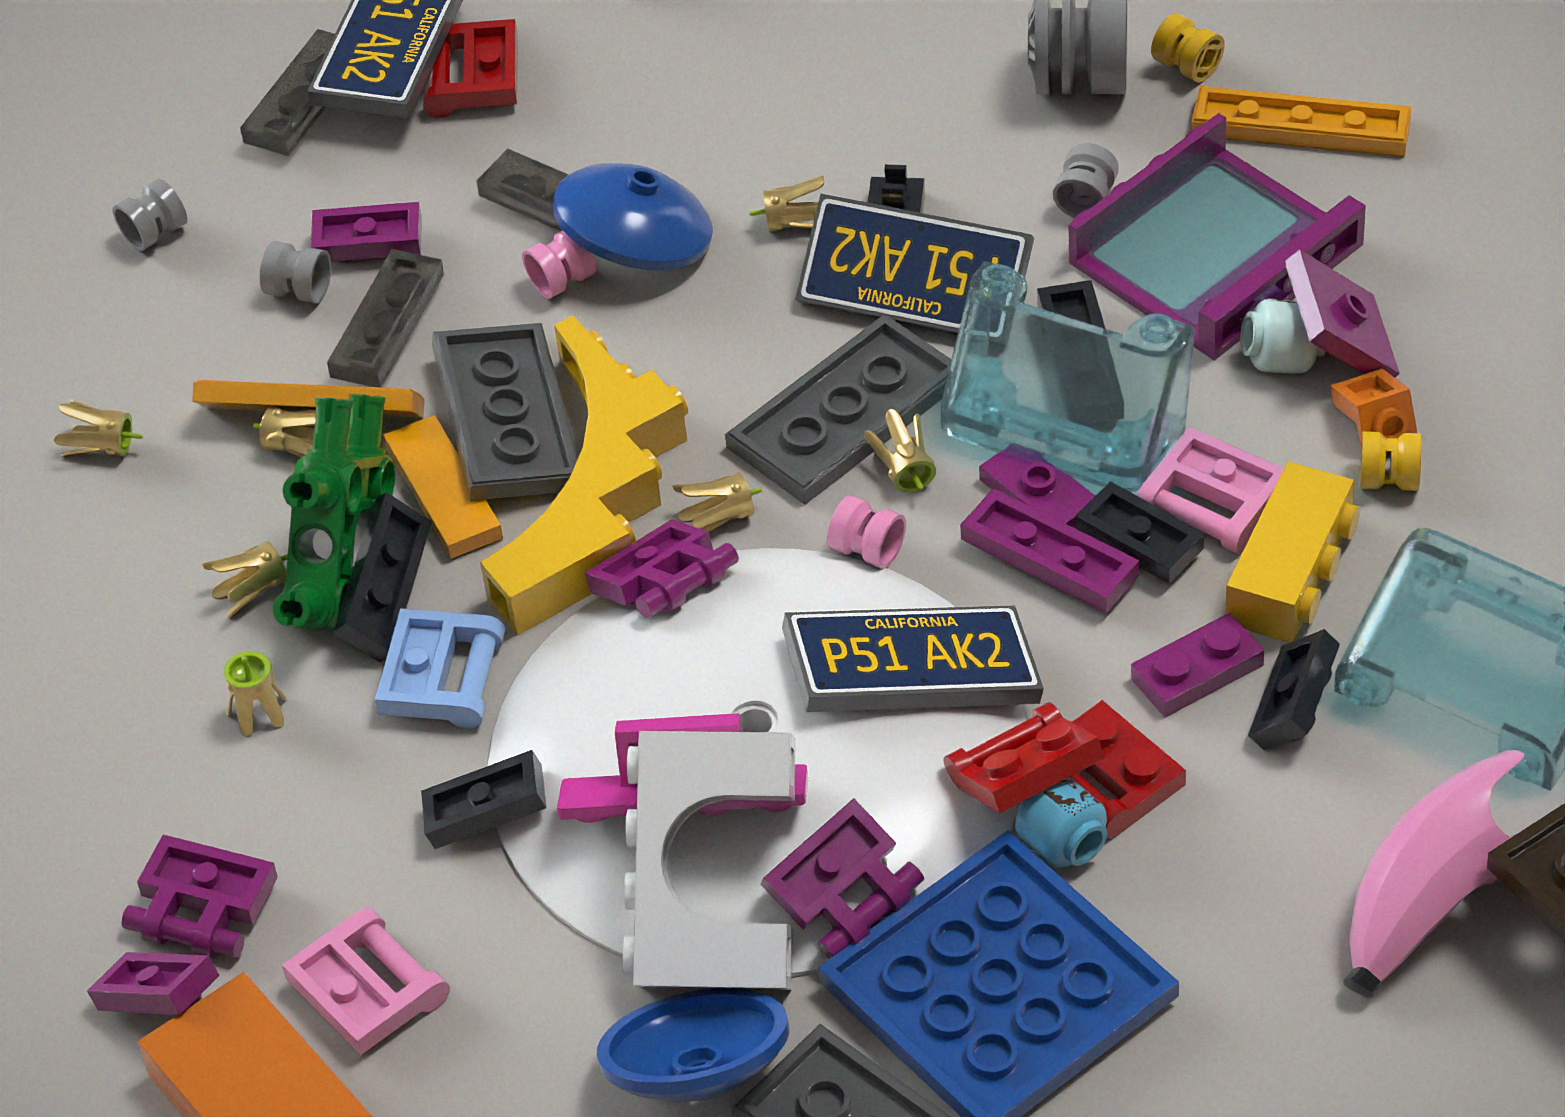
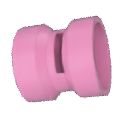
M563 230L555 234L553 242L548 245L536 244L523 251L522 254L523 265L531 283L547 299L565 291L566 283L572 280L581 282L596 274L598 269L595 255L579 246Z
M848 495L840 502L832 516L828 528L827 543L832 550L845 555L856 552L862 555L866 563L884 569L893 562L902 546L906 531V519L904 515L889 509H883L879 512L873 510L868 501Z

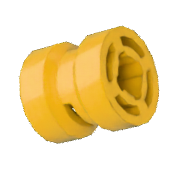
M1174 13L1168 16L1157 29L1151 45V55L1154 60L1165 66H1178L1182 75L1200 83L1209 78L1218 67L1224 53L1225 41L1223 36L1207 28L1199 30L1196 28L1193 20L1182 14Z
M1362 431L1360 489H1379L1383 484H1396L1401 490L1419 491L1421 433H1403L1398 438H1385L1380 432ZM1386 451H1390V471H1385Z

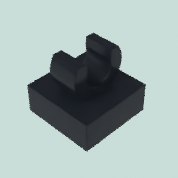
M885 164V177H871L868 203L923 213L925 178H907V165Z

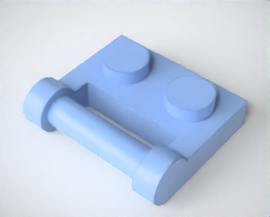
M400 608L375 697L378 714L449 720L453 725L464 729L479 727L485 711L482 695L494 650L499 649L502 645L505 634L504 624L499 619L488 615ZM457 641L469 642L471 648L459 692L444 691Z

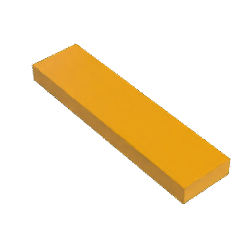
M1199 86L1191 130L1195 127H1200L1220 113L1227 118L1226 139L1405 157L1412 106Z
M197 380V382H193L192 402L205 408L266 411L267 408L273 406L282 410L297 412L316 410V397L349 400V394H366L372 397L374 395L386 397L383 416L424 418L425 398L412 389Z

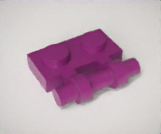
M671 519L586 571L585 576L590 593L624 606L635 603L639 613L649 619L661 610L669 613L685 603L686 595L702 585L709 588L725 577V570L738 563L739 556L735 548L729 543H724L713 550L708 531Z
M853 798L763 877L760 885L803 930L821 914L826 918L833 929L821 938L817 945L820 951L830 959L852 942L857 945L870 935L869 929L889 911L894 913L911 900L909 893L924 881V876L918 867L909 861L894 874L881 862L894 850L897 843ZM862 878L871 887L873 893L852 910L841 896Z
M163 834L137 880L141 896L150 898L152 901L148 909L128 905L122 915V927L141 933V937L145 941L163 945L167 940L191 946L195 954L208 955L210 958H214L220 953L237 958L243 950L244 935L226 930L230 919L251 925L254 924L278 878L274 862ZM180 906L203 912L198 922L176 917L175 915Z

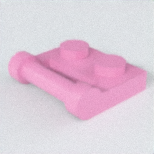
M1189 427L1146 479L1137 496L1201 532L1221 540V547L1239 555L1243 552L1284 468ZM1175 485L1235 512V515L1231 519L1226 518L1169 491Z
M363 908L282 964L286 980L360 1055L421 1011L427 1013L437 1009L444 1003L450 992L449 984L437 972H427L385 931V921L371 908ZM357 947L361 949L368 948L405 987L395 993L353 950Z

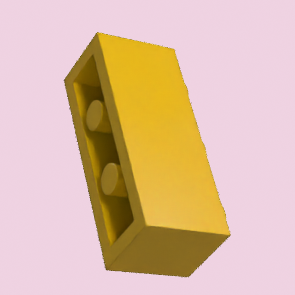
M1287 461L1226 585V614L1230 612L1245 630L1290 643L1295 640L1303 622L1312 623L1321 598L1319 587L1323 580L1332 581L1340 560L1341 548L1339 545L1342 538L1350 540L1358 525L1360 506L1353 504L1354 479Z

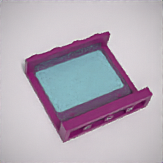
M1220 113L1200 127L1193 128L1183 140L1164 154L1154 157L1148 166L1126 182L1119 183L1109 195L1090 209L1080 212L1068 224L1069 264L1214 361L1240 341L1243 319L1247 312L1255 310L1257 304L1265 299L1293 300L1296 298L1285 261L1299 249L1333 269L1364 245L1366 205L1348 195L1328 212H1324L1226 150L1227 118Z

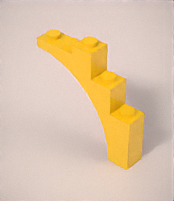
M573 315L555 324L554 328L560 364L579 389L588 411L583 448L569 480L549 508L515 540L480 562L487 601L516 635L525 632L592 595L585 572L636 541L629 522L661 505L658 480L662 478V470L656 457L687 441L684 416L688 414V406L679 389L674 385L667 386L652 369L635 377L627 364L623 362L618 364L610 356L600 335L593 330L588 332Z

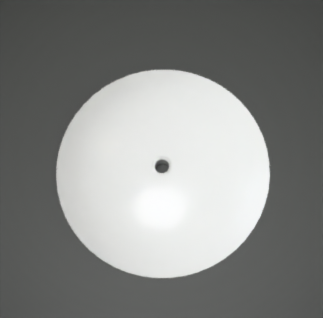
M758 548L736 550L739 561L725 570V577L709 588L702 585L686 595L685 603L668 613L661 610L648 619L639 613L635 603L624 606L599 596L574 613L552 632L531 655L514 680L501 706L492 733L488 766L533 750L542 764L547 808L497 826L496 829L513 867L534 896L559 920L581 936L623 957L624 937L634 936L635 910H626L624 903L625 875L627 872H636V847H627L626 816L608 817L594 823H584L577 819H559L557 803L562 780L566 778L620 775L614 735L616 721L740 713L742 732H790L796 738L795 764L807 765L808 786L806 803L779 812H770L762 808L734 809L721 815H705L700 812H694L681 825L673 839L669 853V873L672 885L679 899L692 913L704 920L718 923L788 924L792 926V977L818 973V967L829 960L820 951L817 942L833 928L821 914L803 930L760 885L763 877L855 798L897 843L894 850L881 862L893 874L908 861L913 863L922 872L924 881L909 893L912 900L1007 830L1012 832L1019 809L1018 806L1015 805L1002 813H998L960 790L948 775L943 758L959 748H963L967 752L1023 723L1026 721V715L1022 704L806 712L782 630L785 612L947 608L954 606L922 584L887 568L880 569L860 559L802 549ZM861 878L841 898L854 910L873 891ZM889 911V912H888L882 919H880L874 926H876V925L879 924L881 921H883L885 918H887L888 916H890V915L892 914V912Z

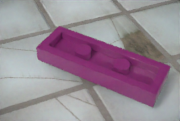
M995 488L986 495L960 524L961 540L1105 613L1111 609L1139 576V560Z

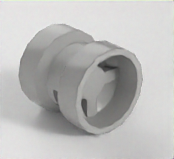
M1082 143L1072 147L1064 162L1063 173L1060 174L1053 189V200L1057 207L1065 214L1075 218L1080 212L1090 209L1109 195V189L1114 184L1119 172V163L1116 157L1108 149L1097 144Z
M159 178L145 186L142 190V195L138 198L128 197L113 206L112 209L114 220L122 235L130 245L139 251H143L156 243L160 233L164 231L172 233L185 225L188 220L184 205L177 193L168 183Z
M278 241L271 242L264 252L260 267V286L264 294L284 297L287 293H294L300 301L319 303L324 298L331 277V258L329 253L315 248H307L301 252L296 251L292 244Z

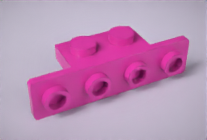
M740 713L616 721L614 735L620 775L566 778L562 780L557 803L558 818L561 820L577 819L584 823H594L608 817L626 816L628 809H637L638 784L628 783L627 756L629 746H638L639 731L742 732ZM795 764V801L724 800L708 804L696 812L705 815H721L734 809L762 808L770 812H779L793 806L804 805L806 803L808 786L807 765Z

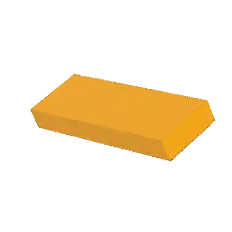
M435 415L383 434L386 450L393 459L424 515L432 521L431 527L450 559L503 539L501 524L486 499L470 501L459 454Z

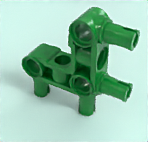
M349 394V400H336L337 398L326 397L315 398L316 415L313 449H307L306 455H303L297 461L293 475L286 479L282 489L286 503L291 506L285 587L283 593L279 594L273 605L274 617L281 625L293 626L306 631L318 629L334 630L353 569L358 516H360L361 512L370 513L373 502L385 492L392 496L394 493L395 465L393 459L388 458L386 448L381 447L384 403H386V397L374 395L372 397L366 394ZM318 529L326 532L332 541L331 555L327 560L318 556L313 548V538Z

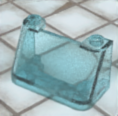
M984 261L970 281L941 401V428L947 435L955 439L1031 463L1044 462L1051 465L1055 471L1101 487H1105L1111 481L1129 492L1140 490L1146 479L1185 433L1195 326L1173 320L1167 315L1150 314L1136 320L1124 334H1120L1023 303L1027 296L1026 279L1009 266Z
M1417 528L1409 534L1400 546L1335 671L1334 692L1345 696L1356 705L1380 707L1386 704L1395 688L1499 735L1498 753L1507 750H1517L1525 753L1524 758L1508 773L1518 780L1531 782L1551 791L1565 771V587L1439 531L1429 528Z

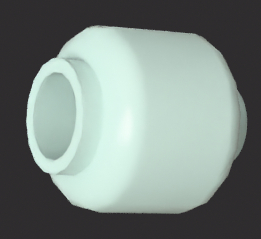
M1265 299L1257 304L1254 311L1247 312L1243 319L1240 337L1241 350L1243 355L1250 357L1254 367L1260 371L1303 374L1311 369L1317 356L1322 357L1326 352L1309 342L1297 301Z

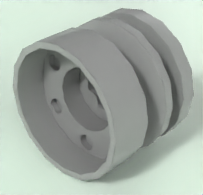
M1051 0L1033 1L1030 13L1028 14V66H1030L1034 78L1036 95H1050L1051 71H1062L1063 95H1071L1076 71H1087L1092 95L1126 94L1127 0H1088L1087 8H1076L1075 0H1062V8H1051Z

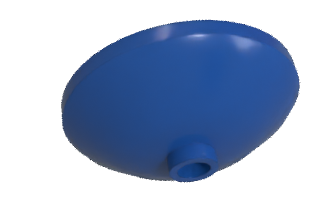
M603 163L587 166L566 176L557 186L553 199L552 209L555 219L566 235L579 246L596 256L627 267L645 270H671L688 266L703 257L708 250L712 238L713 226L711 219L696 196L667 175L640 165Z
M734 988L698 990L652 1002L624 1016L602 1036L598 1043L596 1054L602 1075L610 1083L630 1094L672 1102L703 1101L735 1089L766 1068L776 1058L788 1040L790 1033L786 1010L782 1004L766 994Z

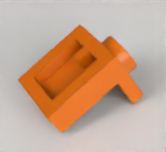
M1384 369L1330 385L1334 406L1357 424L1360 446L1362 445V431L1380 432L1385 438H1398L1403 433H1417L1410 389Z

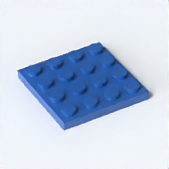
M1009 830L914 897L900 910L895 911L870 929V935L857 945L852 942L818 967L819 983L960 1117L1023 1116L1179 997V981Z

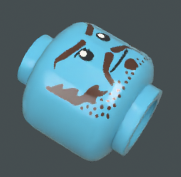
M1071 777L1017 804L1019 809L1016 814L1015 828L1018 837L1054 867L1083 865L1098 854L1106 841L1108 833L1105 807Z

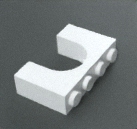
M639 731L638 746H629L627 756L628 783L638 784L637 809L627 810L626 844L627 847H636V872H627L625 875L624 903L626 910H635L634 936L624 937L623 971L624 974H633V986L640 988L791 990L792 926L788 924L718 923L704 920L692 913L679 899L672 885L669 873V853L673 839L685 820L700 808L724 800L795 801L796 738L790 732Z

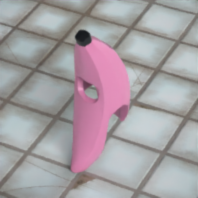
M1507 750L1471 764L1449 777L1422 797L1396 822L1375 850L1356 893L1349 938L1353 969L1343 980L1347 988L1366 998L1372 997L1380 983L1402 964L1418 945L1456 908L1465 896L1484 884H1493L1499 881L1487 869L1488 852L1512 837L1506 835L1496 825L1490 811L1489 799L1495 784L1524 758L1525 753L1517 750Z

